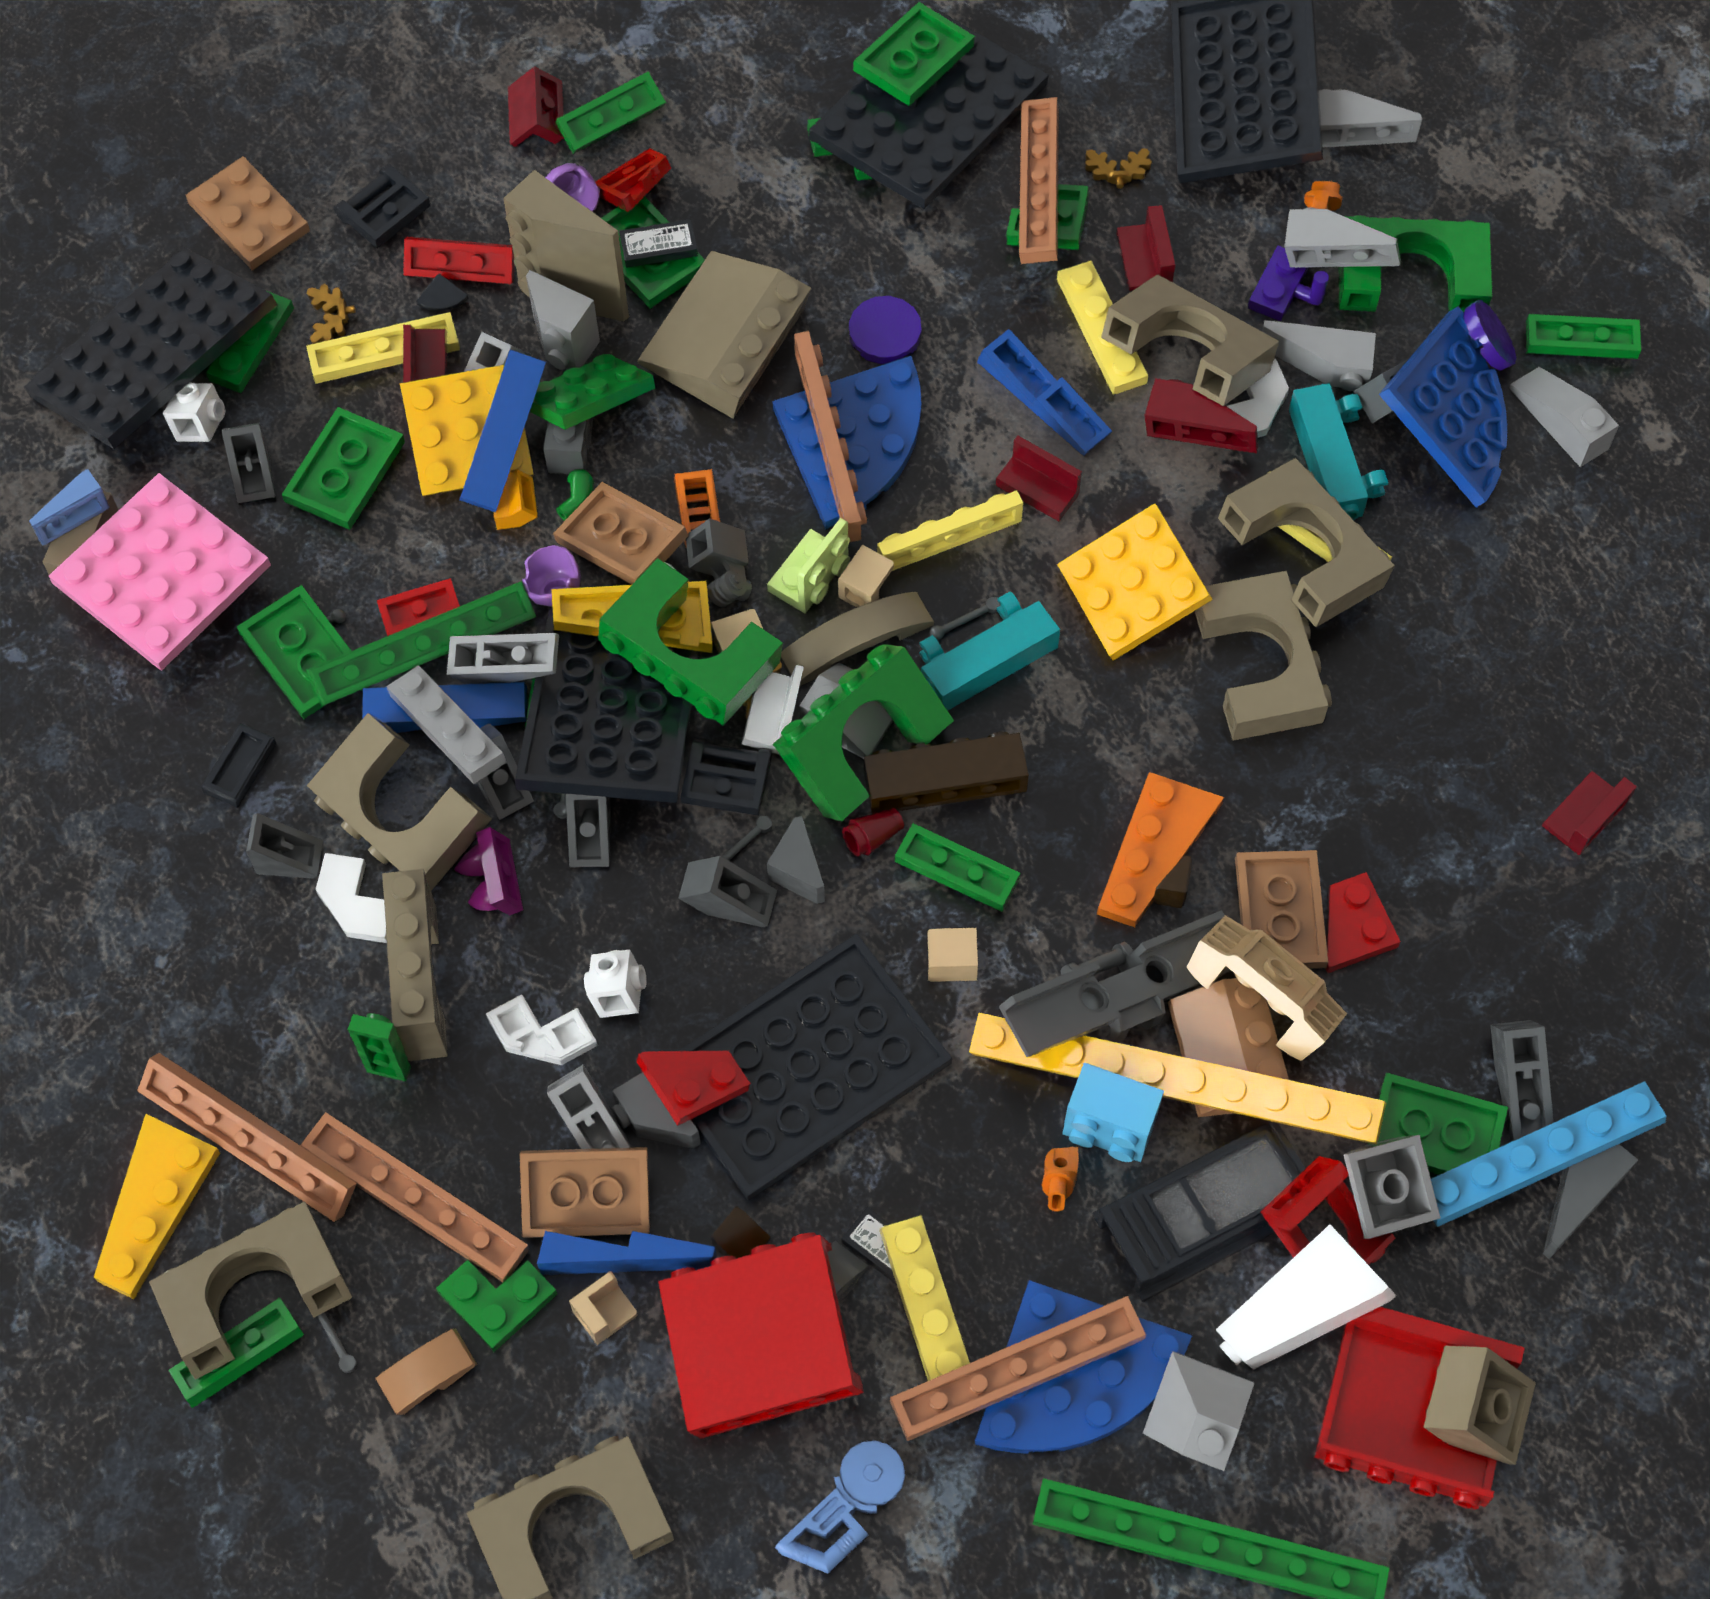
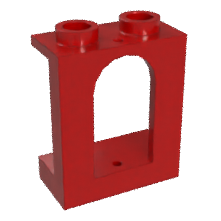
M1318 1156L1261 1211V1214L1293 1258L1310 1243L1298 1227V1224L1324 1199H1326L1345 1226L1348 1235L1347 1243L1368 1265L1379 1260L1384 1255L1385 1248L1395 1239L1392 1233L1370 1239L1364 1238L1354 1196L1344 1183V1180L1349 1176L1348 1171L1341 1161Z

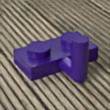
M1277 245L1249 299L1248 309L1282 321L1294 297L1312 305H1320L1324 300L1329 276L1324 271H1318L1314 275L1311 288L1302 285L1301 282L1309 267L1290 268L1285 248Z

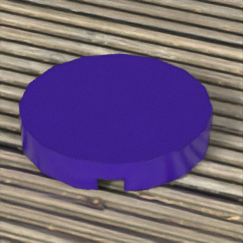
M878 296L862 302L853 311L849 321V338L853 348L855 347L860 352V356L867 361L878 364H887L903 359L910 352L912 354L918 348L922 336L921 318L915 308L905 300L892 296Z
M1476 300L1471 303L1464 311L1465 324L1471 338L1474 341L1480 340L1483 346L1480 349L1482 356L1492 367L1499 371L1511 367L1515 364L1517 358L1511 338L1504 325L1485 302Z

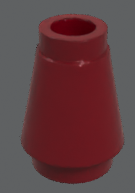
M895 808L851 819L849 825L842 830L843 838L852 854L855 856L861 854L868 856L897 834L898 831L904 829V822L900 813Z

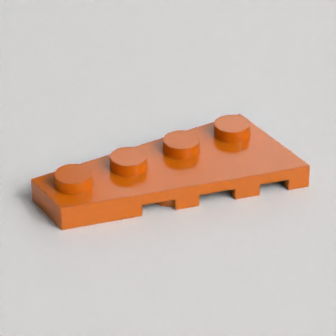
M1149 772L1098 906L1097 915L1136 927L1153 903L1158 884L1184 857L1194 841H1197L1204 831L1206 824L1223 804L1224 797Z

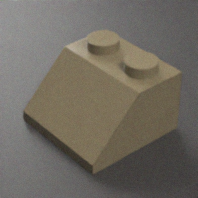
M1445 1346L1441 1362L1437 1368V1377L1430 1404L1427 1407L1424 1428L1449 1445L1506 1464L1516 1465L1536 1383L1489 1348Z

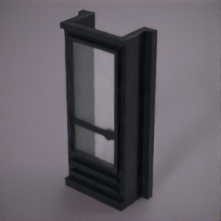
M1269 1121L1268 1124L1265 1123L1113 1203L1093 1212L1092 1216L1100 1230L1106 1226L1110 1229L1137 1276L1134 1288L1142 1302L1275 1233L1261 1214V1211L1306 1168L1280 1125ZM1315 1207L1309 1214L1317 1211L1318 1207Z

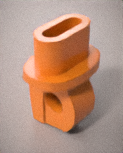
M1329 181L1313 182L1311 191H1308L1304 196L1306 206L1308 208L1328 209L1330 211L1338 210L1342 205V196L1339 194L1340 185Z
M1078 1147L1053 1148L1045 1157L1042 1188L1048 1196V1208L1052 1211L1064 1210L1065 1199L1073 1192L1078 1175Z

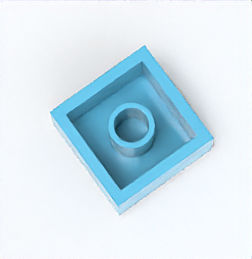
M1084 1062L1067 1107L1062 1134L1069 1136V1140L1078 1146L1091 1148L1094 1145L1105 1149L1110 1156L1117 1160L1141 1162L1158 1116L1164 1091Z

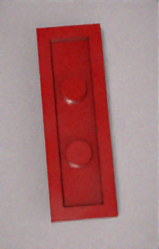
M406 237L404 239V276L435 278L439 273L446 279L504 284H512L514 282L515 259L512 245Z

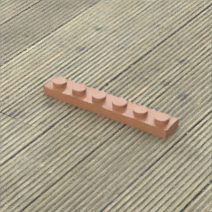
M1057 97L1027 100L1022 103L1019 256L1021 264L1058 260L1059 107Z
M809 331L794 334L795 357L839 518L848 522L850 542L861 540V525L867 524L866 512L863 502H856L854 492H858V486L854 470H847L845 461L849 460L845 438L838 439L836 429H840V420L836 406L830 407L827 398L832 397L829 378L827 375L821 376L819 367L823 366L821 349L819 344L812 345Z
M158 1053L149 1058L137 1090L139 1093L303 1202H306V1204L333 1222L344 1216L356 1187V1182L162 1054Z
M326 1112L300 1145L356 1182L357 1187L502 1283L512 1275L530 1250L526 1243Z
M1128 1296L894 1395L890 1397V1403L907 1441L1140 1342L1145 1339L1146 1333Z

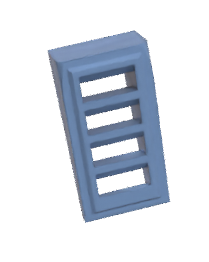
M86 469L47 503L29 522L43 546L106 511L110 506L100 485L90 471Z

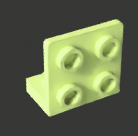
M840 518L826 537L810 529L767 583L768 592L805 614L813 603L819 604L828 591L830 581L835 575L841 576L850 562V557L848 556V545L850 542L848 522Z

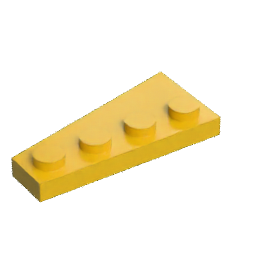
M706 581L688 582L686 601L658 631L659 637L665 646L712 653L713 644ZM631 585L551 589L554 630L598 636L600 618Z
M145 1114L94 1274L97 1282L132 1299L135 1298L220 1155L217 1147Z

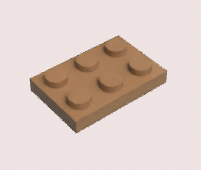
M244 156L185 195L188 204L251 270H254L310 231L308 222Z
M601 482L553 533L558 544L631 585L657 558L665 562L688 537L685 526L604 482Z
M1317 850L1236 853L1235 865L1241 925L1249 930H1262L1309 969L1326 968L1328 955Z
M648 1147L520 1152L522 1238L544 1237L545 1231L569 1236L631 1234L632 1231L650 1233Z

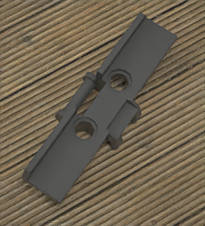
M1218 911L1142 942L1134 951L1128 943L1121 942L1114 945L1110 952L1078 965L1070 963L1061 968V976L1012 995L999 1006V1009L1026 1058L1107 1025H1110L1111 1033L1106 1036V1039L1116 1043L1126 1038L1130 1028L1141 1023L1145 1030L1159 1025L1166 1013L1164 1001L1201 986L1187 969V965L1199 941L1225 916L1223 911ZM1146 966L1158 968L1162 973L1163 982L1157 983L1152 981L1147 976ZM1113 967H1119L1121 973L1098 982L1094 976ZM1227 968L1219 977L1226 975L1232 971L1229 968Z

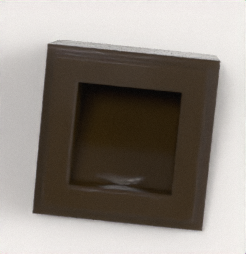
M1185 855L1158 884L1153 903L1176 908L1184 906L1193 860L1191 856Z
M736 1206L711 1236V1244L724 1256H735L737 1259L751 1255L753 1248L766 1245L771 1237L742 1209Z

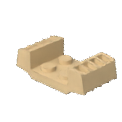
M1226 915L1199 941L1187 965L1190 973L1206 989L1229 968L1235 973V977L1241 984L1248 988H1254L1265 997L1274 1011L1287 1015L1292 1019L1294 1023L1278 1041L1276 1046L1300 1061L1324 1044L1347 1015L1327 993L1326 983L1323 979L1262 930H1249Z

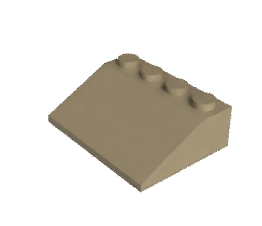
M535 170L532 171L503 198L519 288L525 295L530 297L526 275L531 270L593 299L597 316L625 321L629 317L618 230Z
M711 251L639 357L637 363L727 416L734 418L804 311L811 287L780 269Z

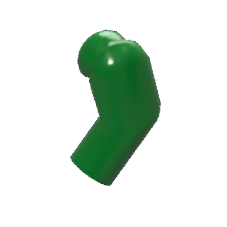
M575 469L567 477V482L570 483L571 497L556 508L557 514L563 521L594 491V480L591 474L584 469Z

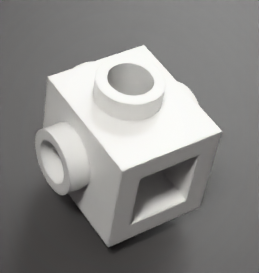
M188 383L169 400L163 415L176 442H210L226 411L224 403L219 398L213 383Z
M630 949L622 951L613 950L607 953L591 955L589 972L585 973L584 985L586 994L598 1016L604 1018L639 1013L641 989L646 987V973L644 967L638 965Z

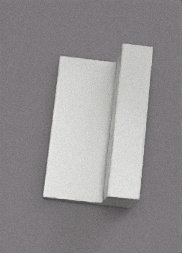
M796 665L791 677L772 672L754 691L742 745L757 749H771L772 753L779 754L773 743L782 736L781 731L792 721L803 666Z

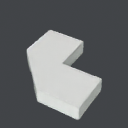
M1276 358L1273 361L1271 371L1246 389L1250 400L1227 406L1257 426L1258 438L1267 435L1277 412L1288 396L1289 387Z
M325 853L316 886L317 894L323 903L328 907L347 937L387 943L384 899L358 896L366 867L365 860Z
M521 994L486 1013L487 1019L506 1052L563 1065L598 1046L578 1008L541 1027Z

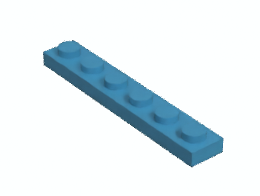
M1644 1081L1431 1179L1440 1219L1433 1221L1439 1227L1666 1122V1114Z

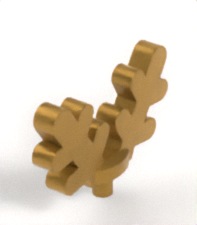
M1145 148L1141 149L1138 154L1129 152L1128 161L1122 160L1120 162L1121 171H1116L1117 162L1115 160L1109 161L1108 164L1106 163L1107 153L1101 152L1098 155L1094 150L1086 151L1085 170L1093 171L1094 180L1106 179L1107 182L1116 184L1118 189L1123 188V184L1131 182L1132 179H1144L1145 170H1150L1151 168L1149 150Z
M326 284L321 285L320 290L313 287L309 288L307 295L312 300L311 304L316 310L323 308L325 312L323 319L326 324L315 323L313 325L315 333L310 336L312 344L334 339L333 334L335 332L340 337L346 334L344 324L348 323V314L356 312L355 306L346 305L343 294L338 287L333 289L332 294H330V289ZM336 310H338V314H337V315H333V314H332L333 312H335Z

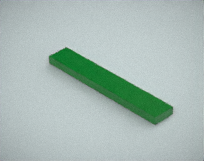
M520 581L311 667L306 671L319 702L323 706L448 654L450 636L494 635L537 616L524 585Z

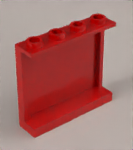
M812 1232L802 1233L791 1238L792 1243L778 1247L774 1244L761 1245L753 1248L751 1255L737 1259L735 1256L719 1257L712 1260L709 1267L699 1270L692 1267L678 1269L671 1273V1278L658 1281L687 1432L701 1439L864 1393L861 1377L853 1371L827 1253L832 1250V1246L821 1235H816V1233Z
M1378 1307L1346 1323L1314 1457L1324 1460V1465L1333 1470L1348 1472L1350 1468L1366 1472L1368 1479L1378 1483L1392 1484L1394 1480L1410 1485V1491L1422 1496L1434 1497L1438 1493L1452 1497V1502L1463 1508L1479 1509V1506L1486 1507L1494 1497V1491H1491L1497 1460L1445 1443L1424 1428L1426 1411L1430 1404L1437 1377V1368L1441 1362L1445 1346L1489 1348L1516 1369L1521 1365L1524 1347L1384 1307Z

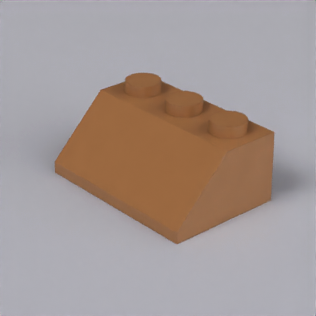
M1237 978L1223 979L1212 983L1208 989L1202 987L1170 999L1168 1002L1182 1057L1289 1080L1281 1050L1276 1046L1278 1039L1267 1000L1254 988L1244 986ZM1195 1104L1198 1117L1233 1114Z

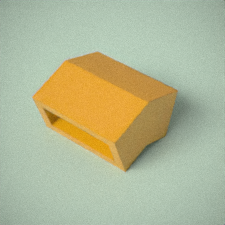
M518 469L509 473L496 513L494 512L497 530L521 527L538 518L533 477Z

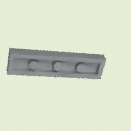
M419 665L386 686L390 697L473 784L507 763L503 752Z

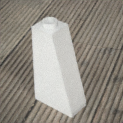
M1329 1225L1221 1324L1216 1331L1225 1340L1220 1345L1221 1349L1236 1365L1243 1360L1252 1369H1255L1390 1302L1396 1295L1340 1234Z

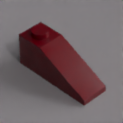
M1155 378L1144 415L1147 436L1257 453L1258 435L1256 425L1227 406H1222L1193 390V384L1184 383L1177 379L1163 380Z

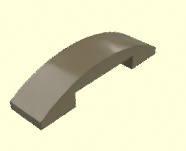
M917 592L897 594L859 606L827 621L785 648L781 653L780 659L790 677L796 665L804 667L800 681L801 686L817 679L821 673L831 668L832 664L896 635L899 640L905 639L933 626L934 621Z

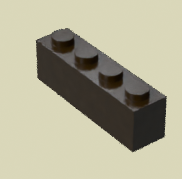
M996 732L987 738L974 740L957 738L947 744L934 746L922 743L914 745L908 750L893 752L889 749H882L873 752L871 755L864 756V777L867 792L870 795L868 799L871 814L891 808L903 811L1027 792L1029 774L1020 733Z

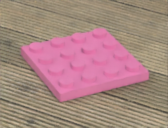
M158 473L49 575L52 584L162 671L259 578L271 564L267 556Z

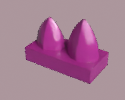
M491 827L476 832L478 844L463 855L454 869L455 872L462 875H484L485 880L471 894L468 904L482 911L498 909L509 916L523 911L510 839Z

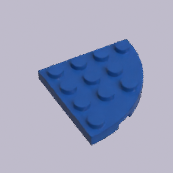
M1457 306L1446 314L1379 395L1473 505L1478 507L1487 501L1501 475L1502 469L1499 468L1501 450L1507 447L1506 408L1497 372L1495 369L1489 370L1479 348L1482 344L1479 339L1474 341L1471 338L1465 324L1464 313Z
M911 356L830 382L832 397L827 398L830 407L836 406L840 429H836L838 439L845 438L849 453V460L845 461L847 470H854L857 480L858 492H854L856 502H863L865 509L869 502L874 500L882 491H888L898 479L916 445L920 429L921 390L917 370ZM802 391L773 401L774 413L825 529L833 527L840 518L806 393Z
M1029 1280L1007 1347L1104 1305ZM1138 1317L1146 1333L1144 1340L986 1407L975 1439V1445L1019 1454L1059 1450L1060 1452L1086 1446L1113 1434L1140 1416L1155 1400L1172 1351L1185 1355L1192 1335Z

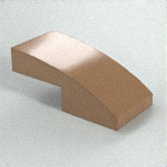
M451 1329L402 1358L375 1379L395 1413L405 1414L435 1390H445L475 1367L477 1363L457 1329Z

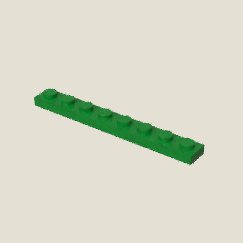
M1045 1478L1042 1481L1032 1525L1318 1599H1384L1390 1567Z

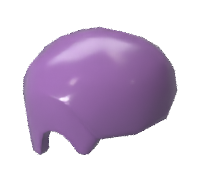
M566 163L554 168L546 176V179L592 212L597 209L600 198L599 188L589 172L581 165Z
M556 545L543 547L525 560L526 576L522 579V583L527 595L535 604L552 607L551 589L580 587L581 573L575 557L566 547Z

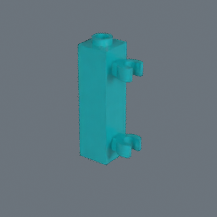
M1330 383L1296 389L1293 391L1289 412L1308 469L1314 475L1317 482L1355 520L1363 516L1368 498H1377L1385 495L1383 486L1388 485L1384 470H1375L1365 476H1361L1343 422L1349 423L1359 420L1357 410L1362 409L1359 395H1347L1336 401Z
M1011 591L997 599L1001 605L997 607V612L1003 621L947 653L943 652L941 645L933 635L920 642L923 650L919 654L926 663V665L921 667V672L947 711L1058 648L1060 628L1039 601L1022 610L1019 601Z

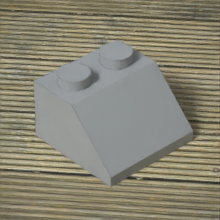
M529 270L526 278L532 312L546 360L561 370L583 366L600 342L594 300Z
M1420 1135L1391 1138L1380 1141L1377 1145L1361 1146L1344 1154L1365 1239L1440 1219Z

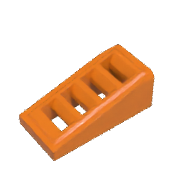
M712 469L675 474L674 484L681 525L685 526L687 533L706 521L690 522V516L710 514L711 519L720 522ZM698 488L706 489V493L694 495L685 494V490ZM708 501V506L687 508V503Z

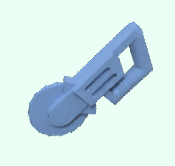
M875 1440L861 1442L852 1447L842 1460L840 1476L834 1477L836 1488L775 1546L779 1553L828 1574L851 1550L868 1536L864 1528L851 1515L855 1511L871 1514L877 1513L876 1506L884 1505L891 1501L902 1489L905 1471L903 1461L897 1451L888 1444ZM843 1523L849 1529L824 1553L796 1542L806 1531L827 1539Z

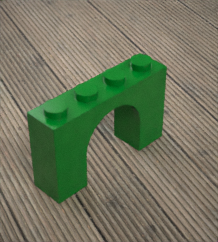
M1363 215L1344 216L1395 237L1400 254L1416 253L1434 260L1443 269L1447 277L1449 311L1459 306L1464 313L1465 308L1476 300H1482L1488 306L1490 305L1492 299L1490 223H1480L1471 220L1459 222L1440 221L1438 219H1403L1400 217L1374 218ZM1381 266L1339 267V310L1376 312L1381 293Z
M657 558L600 618L598 640L610 653L619 654L631 662L638 672L645 676L650 675L659 681L670 694L675 697H682L690 702L702 716L714 719L724 726L780 664L783 642L751 621L739 636L723 652L706 659H690L672 652L662 642L658 631L686 601L689 579Z
M883 644L874 648L867 655L868 660L861 667L843 675L838 681L839 686L830 694L817 698L810 705L811 711L803 718L794 720L786 725L781 731L782 736L773 743L780 756L826 818L843 821L870 796L848 765L842 749L844 726L850 715L858 707L870 701L878 702L888 712L907 742L916 744H929L954 721L905 647Z

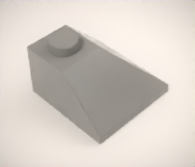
M837 663L821 673L799 705L800 719L811 711L810 705L817 698L830 694L839 686L838 681L840 678L853 669ZM870 701L858 707L850 715L844 726L842 748L863 759L864 756L871 755L893 722L884 707L876 701Z
M1172 1351L1143 1434L1186 1457L1224 1471L1255 1382Z

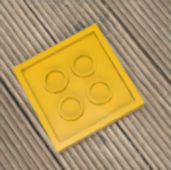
M504 365L400 384L422 496L463 489ZM524 428L509 473L518 469L530 476H534Z
M1155 503L1057 564L1112 660L1117 659L1213 600Z

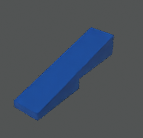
M1010 329L982 350L977 363L1083 456L1111 434L1112 430L1065 379L1061 377L1059 380H1056Z
M511 349L509 350L459 499L460 501L496 513L546 364L545 361Z
M524 682L438 685L479 728L489 723L492 726L526 722L527 685ZM387 687L363 688L362 719L369 713L383 720L396 733L421 730L390 697Z
M545 1231L537 1265L542 1275L608 1273L610 1271L612 1273L668 1271L688 1267L695 1269L711 1266V1261L716 1259L717 1255L714 1246L632 1231L628 1247Z

